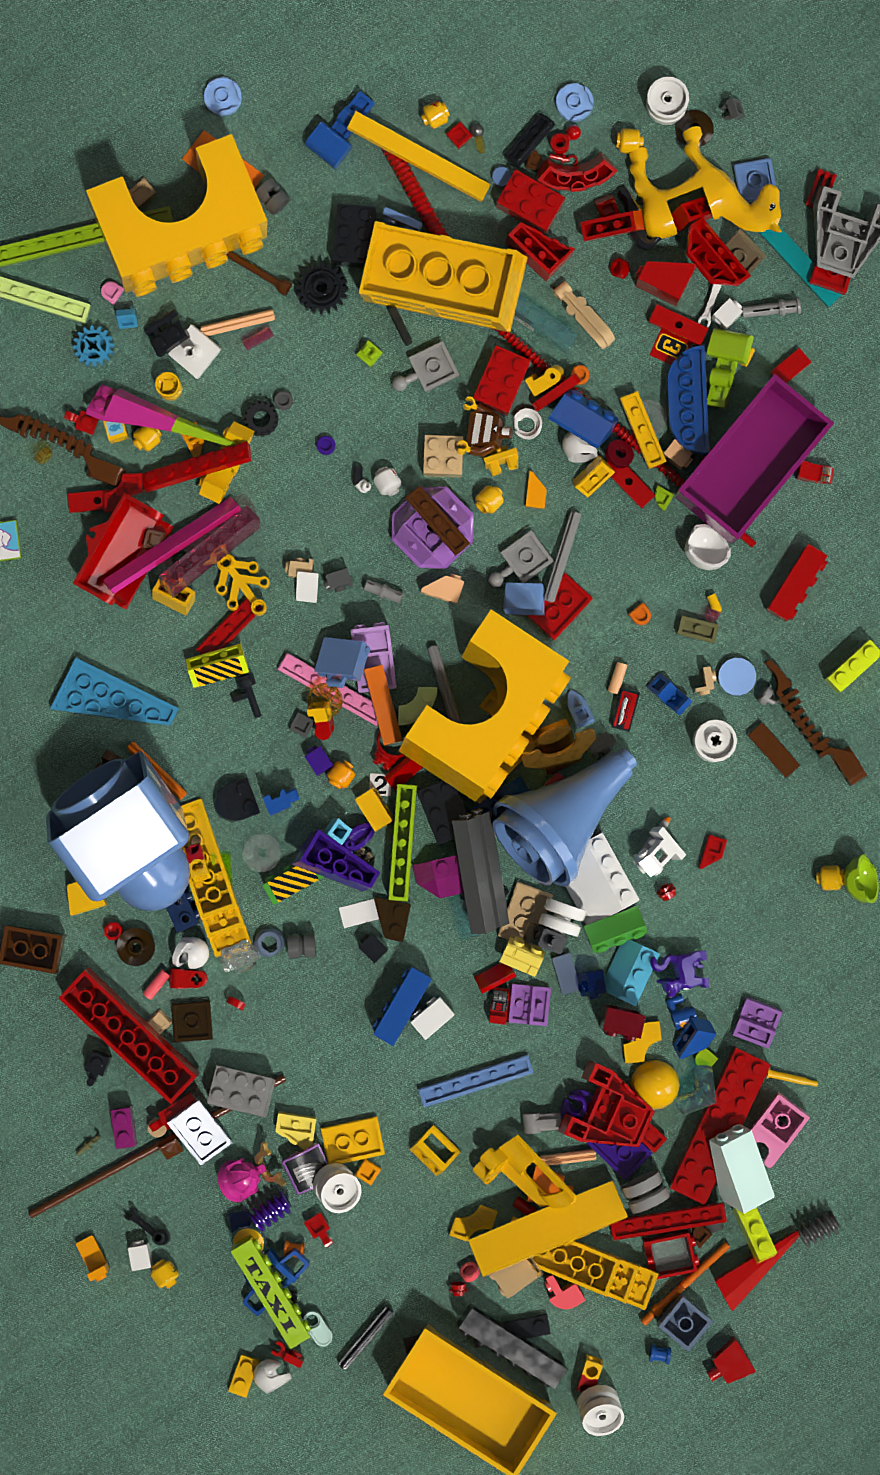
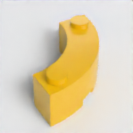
M234 421L230 428H225L222 437L237 444L246 441L250 444L255 431ZM222 445L220 449L226 448L228 446ZM240 465L202 476L199 482V486H201L199 495L220 504Z

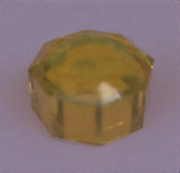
M44 447L34 456V459L40 465H43L51 459L53 452L48 447Z

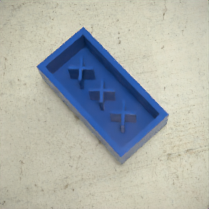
M413 965L410 969L408 967L405 969L401 976V979H403L401 986L399 984L396 985L391 994L394 998L391 1002H386L382 1009L384 1013L382 1019L378 1017L372 1027L375 1030L373 1035L391 1046H394L432 980V976Z

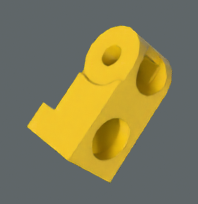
M552 365L543 375L538 377L534 373L525 379V382L533 395L536 396L558 383L564 376V370L559 365Z

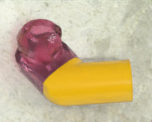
M716 593L707 597L710 608L705 618L709 622H715L722 611Z

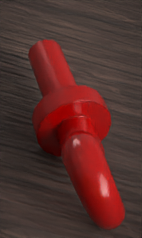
M562 154V156L549 155V158L560 160L562 164L569 162L570 158L576 160L573 166L578 164V158L575 155L568 157L565 154Z

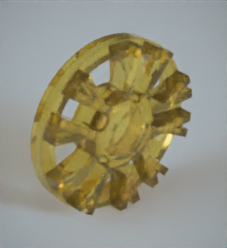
M327 683L315 685L307 696L308 706L312 701H329L331 711L333 712L332 716L338 714L343 705L341 692L336 687L327 686ZM324 687L330 688L328 693L324 692ZM312 693L317 695L318 698L311 697ZM339 698V703L334 702L333 699Z

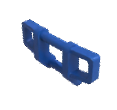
M272 1248L266 1251L272 1264L286 1276L281 1282L284 1288L288 1287L292 1282L294 1283L310 1263L309 1259L296 1248L292 1249L282 1258ZM292 1256L298 1257L304 1263L296 1273L284 1263ZM244 1274V1278L250 1285L251 1290L244 1297L243 1304L256 1316H259L265 1310V1307L262 1305L260 1308H256L248 1301L255 1291Z

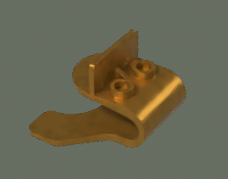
M562 719L537 729L532 735L537 749L522 756L523 764L528 768L544 769L546 774L549 775L582 762V754L596 740L595 731L593 728L578 732L574 739L567 719Z

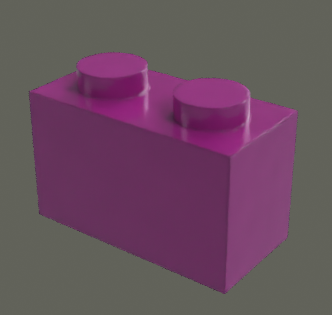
M132 1105L113 1108L110 1112L116 1149L136 1146L138 1142Z

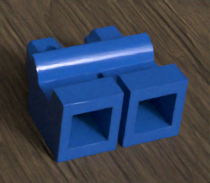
M295 788L287 792L282 789L280 797L273 800L270 795L263 797L270 816L291 808L290 803L300 799Z

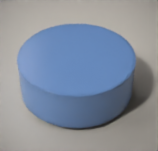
M505 167L495 169L492 175L493 183L498 187H505L511 178V172Z

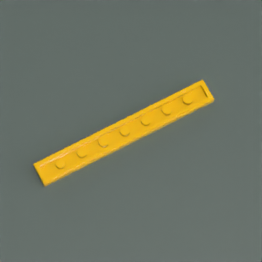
M355 111L347 127V130L479 202L483 201L491 185Z

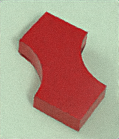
M142 473L122 474L120 484L114 490L104 493V513H113L124 493L131 497L143 493Z

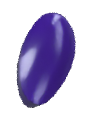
M370 823L358 824L351 828L352 831L342 846L351 852L357 851L370 841L375 831Z

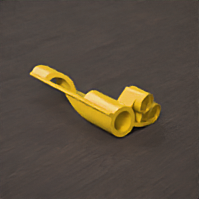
M516 1135L496 1150L489 1148L480 1157V1162L472 1170L486 1185L502 1172L540 1207L562 1208L576 1201V1195L519 1135ZM534 1162L561 1191L547 1195L527 1174L526 1168Z

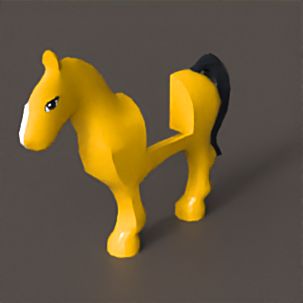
M691 127L682 134L686 141L684 152L696 165L698 171L685 182L671 189H658L648 180L645 164L649 157L647 148L641 147L629 153L632 163L629 171L635 180V193L643 198V208L637 204L627 188L619 190L617 196L624 203L626 212L642 211L645 230L629 233L632 242L637 247L643 250L652 249L661 239L678 234L667 200L701 187L714 220L724 217L746 231L764 232L770 229L774 232H782L778 225L781 218L780 192L778 187L772 184L764 185L755 201L749 204L740 195L732 179L724 171L706 160L700 152L699 140L703 135L701 127Z

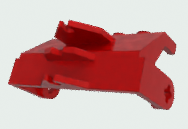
M124 493L110 519L105 523L90 528L91 532L96 533L95 537L90 538L89 535H86L89 555L74 579L73 584L111 606L115 603L126 610L147 573L115 594L109 590L103 580L150 550L143 548L147 529L164 532L167 534L165 538L167 539L173 526L162 520L164 517L162 513Z

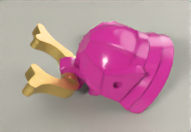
M266 1141L261 1143L260 1151L254 1158L257 1164L256 1167L251 1162H245L243 1158L229 1160L220 1167L218 1172L219 1188L230 1201L242 1202L249 1196L259 1191L257 1186L261 1180L260 1174L267 1182H276L281 1187L287 1184L282 1178L280 1171L272 1175L263 1161V1156L272 1154L268 1149Z

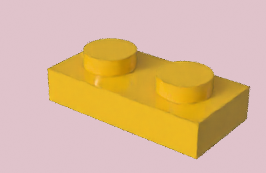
M241 1354L228 1392L247 1397L254 1378L255 1367L260 1361L259 1359Z

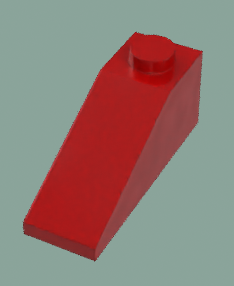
M705 196L681 204L671 214L678 231L688 229L690 225L702 217L705 221L713 217Z

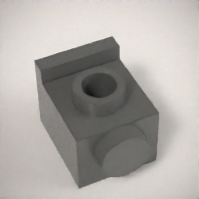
M348 568L327 574V580H324L327 592L335 590V593L346 590L345 586L348 585L350 589L354 588Z

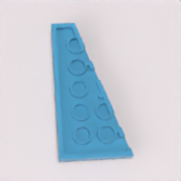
M75 658L50 708L52 710L169 726L172 725L179 708L78 658Z

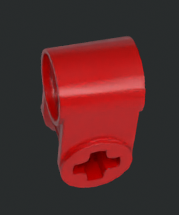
M170 969V988H200L207 983V974L202 970ZM197 974H199V977L202 978V981H200L198 984L197 981L193 979L197 976Z

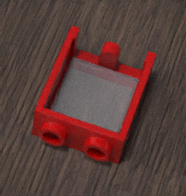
M688 1230L643 1239L648 1267L659 1273L657 1280L697 1271L696 1266L700 1265L698 1254H694L692 1248L696 1246L694 1235H690Z

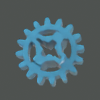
M91 325L90 330L84 327L83 334L77 332L79 339L74 338V342L77 345L72 347L74 350H78L74 355L80 357V363L86 361L87 367L91 363L94 368H97V363L104 366V360L110 361L108 355H114V352L110 350L115 347L114 343H110L113 340L112 336L107 337L109 332L107 330L102 332L100 326L97 330H95L93 325ZM82 342L85 343V349L83 350V353L81 349ZM88 342L96 345L99 351L91 348ZM106 342V350L104 351L102 345ZM92 356H99V358L90 359Z

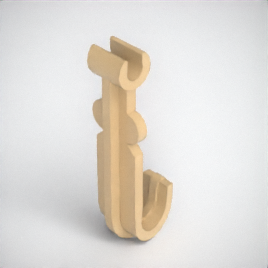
M566 281L553 290L555 292L554 295L568 305L566 307L567 314L570 316L575 315V320L603 350L614 342L615 337L610 328L590 306H586L587 302L584 297H576L572 293L573 290Z

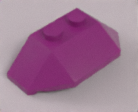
M458 855L413 865L417 884L438 898L464 893Z

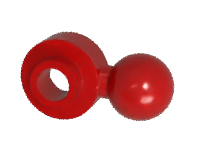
M570 125L566 130V134L554 135L550 142L552 151L556 154L566 153L570 147V140H577L581 136V129L577 125ZM563 144V147H557V145Z

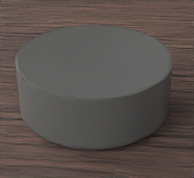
M280 391L274 397V404L281 411L289 410L293 405V397L287 391Z

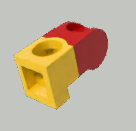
M329 701L310 703L307 708L308 717H314L316 725L315 735L320 740H327L334 731V720Z
M201 843L186 846L185 851L193 881L197 883L212 878Z
M586 1354L576 1391L582 1393L589 1387L596 1386L603 1367V1359Z

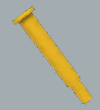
M770 1068L765 1076L766 1079L770 1077L815 1087L818 1085V1081L774 1071Z

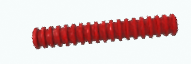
M381 148L384 151V156H387V161H390L389 165L393 166L392 170L396 172V177H399L398 181L402 182L401 186L405 187L404 191L408 193L407 197H410V202L414 203L413 207L416 208V213H419V218H422L421 222L425 223V228H428L427 232L438 236H449L448 233H445L446 229L442 228L443 224L439 222L440 219L436 217L437 213L433 212L434 208L431 207V202H428V197H425V192H422L423 188L419 187L420 183L416 181V176H413L414 172L410 171L411 167L407 165L408 162Z

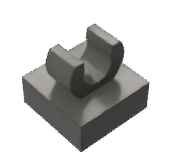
M731 98L726 100L727 105L721 107L722 111L729 110V115L725 116L724 120H741L745 118L740 99Z

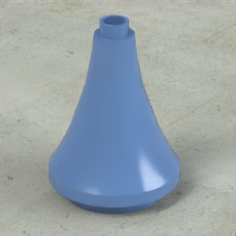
M621 748L618 752L611 751L596 763L575 775L539 789L503 796L493 807L496 818L493 821V830L496 837L515 863L533 879L544 885L555 883L560 886H568L578 876L579 866L587 844L606 808L633 775L632 769L637 766L635 758L629 751Z

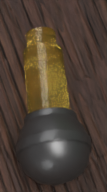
M475 124L471 127V134L475 137L479 154L485 153L482 137L484 128L480 124Z

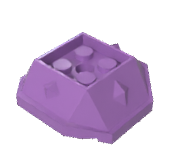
M422 487L470 544L455 556L435 532L427 529L428 524L407 500L392 514V541L418 568L446 569L473 543V513L448 487Z

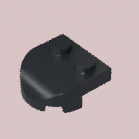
M247 777L222 787L218 790L214 799V808L218 816L231 823L260 814Z

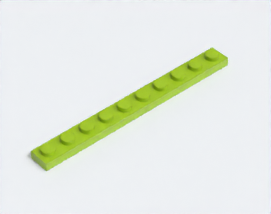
M170 206L142 212L147 217L159 222H174ZM97 223L0 246V267L105 242Z

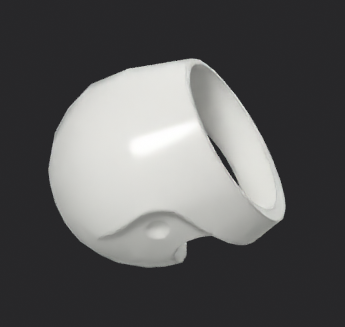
M571 432L564 436L562 447L570 462H588L597 458L598 451L595 447Z
M183 937L174 950L172 963L177 967H182L188 962L190 969L200 968L209 958L208 945L197 937Z
M273 1359L261 1361L254 1370V1381L258 1388L266 1394L276 1390L292 1379L290 1373L284 1375L276 1373V1369L281 1366V1363Z

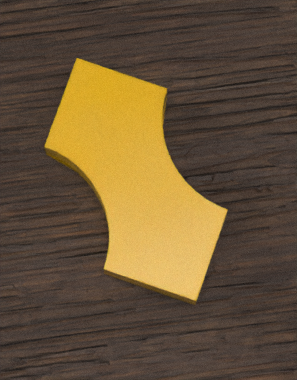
M660 1021L645 1022L641 1039L636 1038V1041L623 1044L625 1064L645 1062L647 1049L653 1043L662 1040Z
M480 1204L478 1209L467 1217L455 1216L449 1236L467 1242L470 1236L478 1230H492L498 1210Z

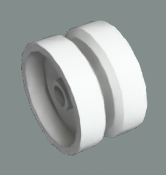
M662 77L656 80L650 86L646 98V110L649 117L662 125H672L678 122L685 115L689 103V92L686 85L674 77Z
M710 720L701 724L696 729L692 744L697 756L704 761L713 763L723 761L732 755L736 748L737 738L735 731L728 723L721 720ZM711 738H716L717 744L712 745L713 741H711Z
M546 898L544 908L554 912V915L542 913L538 923L549 927L550 930L578 937L581 927L571 922V919L584 921L587 911Z
M339 1163L328 1164L321 1168L313 1181V1191L326 1209L334 1213H343L352 1209L358 1203L362 1193L361 1184L349 1168Z
M607 1385L589 1387L578 1397L577 1406L582 1424L589 1434L595 1436L608 1435L619 1429L623 1424V1410L617 1391Z

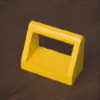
M434 1124L409 1149L436 1176L444 1172L461 1152ZM431 1133L452 1153L445 1162L424 1143V1140Z

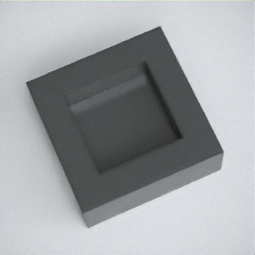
M297 713L289 729L307 738L315 721Z

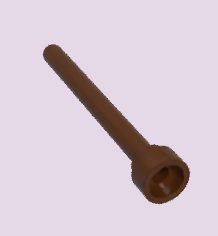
M229 251L226 254L230 260L276 286L278 293L286 296L292 287L290 281L277 279L234 252Z

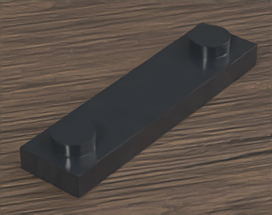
M547 1314L501 1322L526 1339L551 1334ZM473 1337L475 1348H481L482 1346L476 1343Z

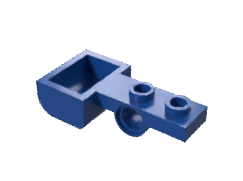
M359 91L351 103L340 112L331 128L323 121L319 123L306 140L305 146L335 170L353 148L346 140L353 133L347 130V127L355 111L366 116L375 105V102Z

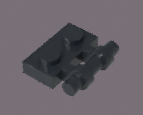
M176 309L165 312L160 319L152 321L144 329L148 336L154 332L155 337L149 341L158 357L164 356L190 338L183 321L178 320L175 322L174 320L178 316ZM167 323L168 328L162 331L160 327Z

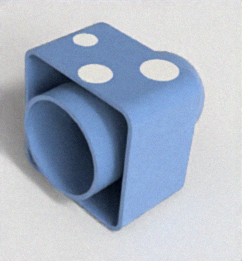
M142 751L133 754L126 760L115 759L90 771L66 789L47 813V842L90 900L101 901L117 892L127 904L144 911H157L174 904L186 890L189 882L190 867L182 847L187 843L189 833L183 808Z

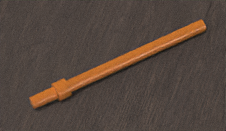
M724 1242L697 1267L696 1272L688 1275L658 1304L655 1303L650 1308L651 1311L640 1321L646 1326L656 1316L659 1317L663 1313V1309L720 1258L730 1246Z

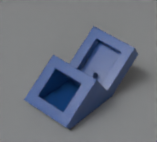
M660 673L647 686L656 697L679 716L692 703L689 697L679 691L671 681Z

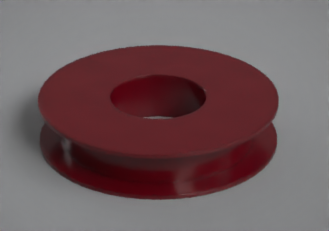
M614 440L606 448V458L614 467L625 468L634 459L633 449L625 441ZM616 450H620L624 454V458L618 457Z

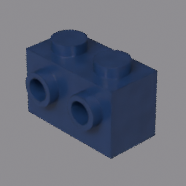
M185 890L174 904L166 908L177 933L200 923L199 919L201 918L198 909H194L191 901L194 900L189 890Z

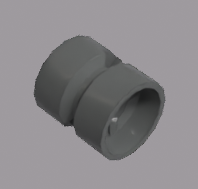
M269 179L257 189L256 194L259 201L266 204L265 208L272 215H276L289 203L290 197L283 190L279 191V185L273 179Z
M315 932L304 933L302 937L298 933L287 934L289 959L300 958L301 955L307 958L316 957Z

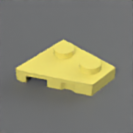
M279 1111L275 1132L282 1137L288 1138L289 1142L295 1146L298 1145L304 1150L313 1145L317 1117Z

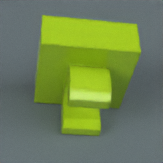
M368 340L356 356L371 368L382 356L383 352Z

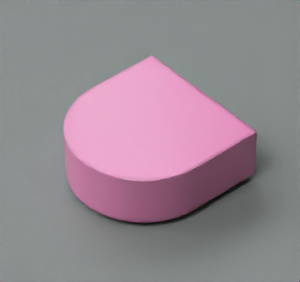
M111 281L106 282L101 288L103 298L112 305L117 302L124 292V288Z

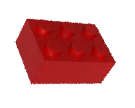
M515 169L496 202V208L546 235L562 208L565 197Z
M496 345L473 396L475 403H480L491 410L508 416L531 360Z

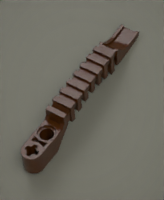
M21 414L12 418L0 416V425L15 433L19 432L21 424L24 422L19 435H22L25 439L32 426L29 435L34 439L37 438L41 430L39 437L42 440L46 441L48 434H50L48 440L55 444L58 438L57 444L60 447H64L65 442H67L65 449L68 452L72 453L75 447L73 455L80 459V456L84 457L88 465L86 476L117 487L121 482L122 474H125L127 471L92 457L91 454L94 447L88 443L85 446L86 442L84 440H77L73 435L68 436L66 432H60L55 427L51 428L49 424H42L40 420L35 419L34 421L31 416L26 415L25 417Z
M772 660L766 661L764 664L776 680L774 694L778 698L777 702L784 706L782 709L784 712L789 713L788 717L790 720H794V726L796 728L799 727L800 734L806 737L805 741L812 745L810 747L812 751H821L817 754L818 758L830 755L849 786H853L867 777L864 768L849 746L841 750L831 748L827 744L830 741L828 737L820 741L817 739L822 735L820 731L811 734L810 731L815 728L814 724L806 727L804 723L810 720L808 716L799 717L800 714L805 712L803 707L796 711L793 709V707L801 703V700L798 698L791 703L788 702V699L799 693L796 688L783 695L782 691L792 686V684Z

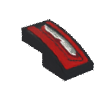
M621 687L611 727L630 732L640 692Z

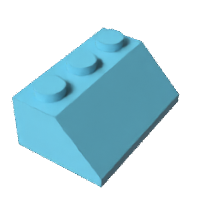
M632 940L626 941L625 944L618 947L599 989L636 1006L653 970L650 960L652 957H655L657 961L660 953Z

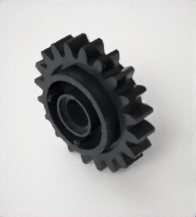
M321 262L320 267L314 263V269L307 266L308 273L300 272L303 279L297 278V282L301 285L295 287L296 290L301 291L296 294L297 298H303L300 304L304 305L307 303L306 311L312 308V313L315 314L319 310L321 316L324 310L330 315L331 308L337 312L336 305L343 306L341 299H347V295L343 292L349 291L348 287L343 286L348 283L347 280H341L344 277V273L337 274L339 267L332 270L331 263L327 267H325L324 262ZM325 285L327 290L324 293H320L317 291V287Z

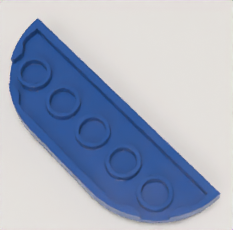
M700 345L682 352L670 367L667 379L668 416L670 430L675 440L686 450L698 455L707 456L709 454L705 345Z

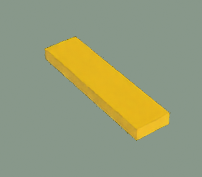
M638 391L621 397L620 402L648 470L666 463L667 461Z

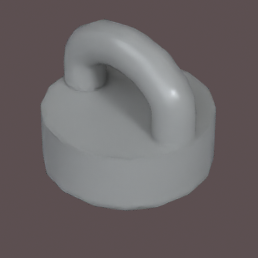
M766 686L757 699L758 703L763 706L767 702L775 705L777 700L772 695L774 690Z

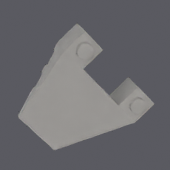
M821 186L818 189L813 204L817 267L854 278L880 241V204L872 205L868 220L864 221L836 212L842 192Z

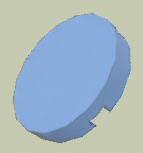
M226 77L215 78L210 81L204 91L205 105L215 115H231L236 112L241 104L242 96L239 86L236 82Z
M570 83L560 89L555 104L557 112L562 118L567 121L578 122L589 116L594 100L592 93L586 86L579 83Z
M743 658L729 659L721 665L718 671V682L724 692L730 695L740 696L746 694L753 688L756 682L755 668L749 661Z

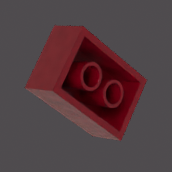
M604 1004L599 1027L605 1035L617 1037V1034H620L626 1040L636 1041V1038L641 1039L646 1016L640 1011Z

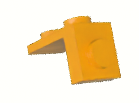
M91 1235L77 1242L76 1247L89 1270L87 1276L90 1282L94 1279L98 1282L107 1277L106 1273H108L110 1267L94 1236Z

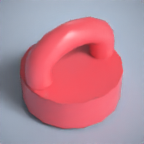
M467 1262L460 1268V1275L465 1282H472L478 1278L480 1270L474 1262Z

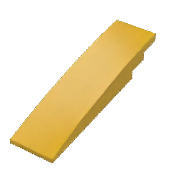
M198 799L181 805L189 833V839L182 849L186 854V846L201 843L212 877L195 883L190 874L189 885L214 955L217 958L251 946L252 942L202 799Z
M610 1181L576 1195V1201L569 1206L562 1208H551L548 1206L469 1239L468 1243L481 1275L485 1277L587 1236L628 1216L613 1181Z
M513 1216L511 1222L519 1218ZM578 1240L532 1257L540 1270L643 1310L647 1308L659 1273Z

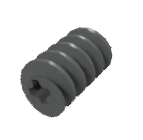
M831 1210L828 1211L829 1217L822 1213V1220L816 1216L815 1223L808 1220V1227L804 1223L801 1224V1230L796 1227L803 1243L808 1248H810V1241L815 1245L817 1244V1237L824 1241V1234L829 1238L831 1237V1231L838 1234L839 1224Z

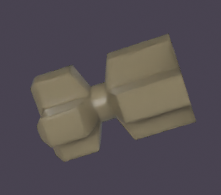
M364 847L353 852L358 857L363 856V861L366 863L373 856L370 851L365 853Z

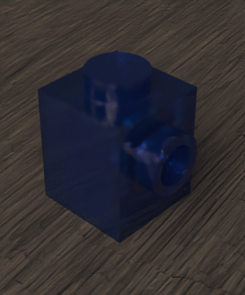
M592 970L577 974L578 990L581 997L588 996L590 1000L600 998V994L607 993L603 970Z

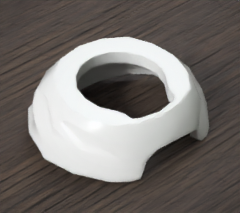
M530 408L519 410L514 416L515 433L519 437L528 440L538 436L542 429V419L539 413ZM523 418H531L534 421L535 427L530 432H524L519 430L518 422Z

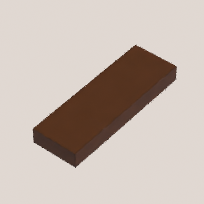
M760 723L747 735L785 778L800 766L763 723Z

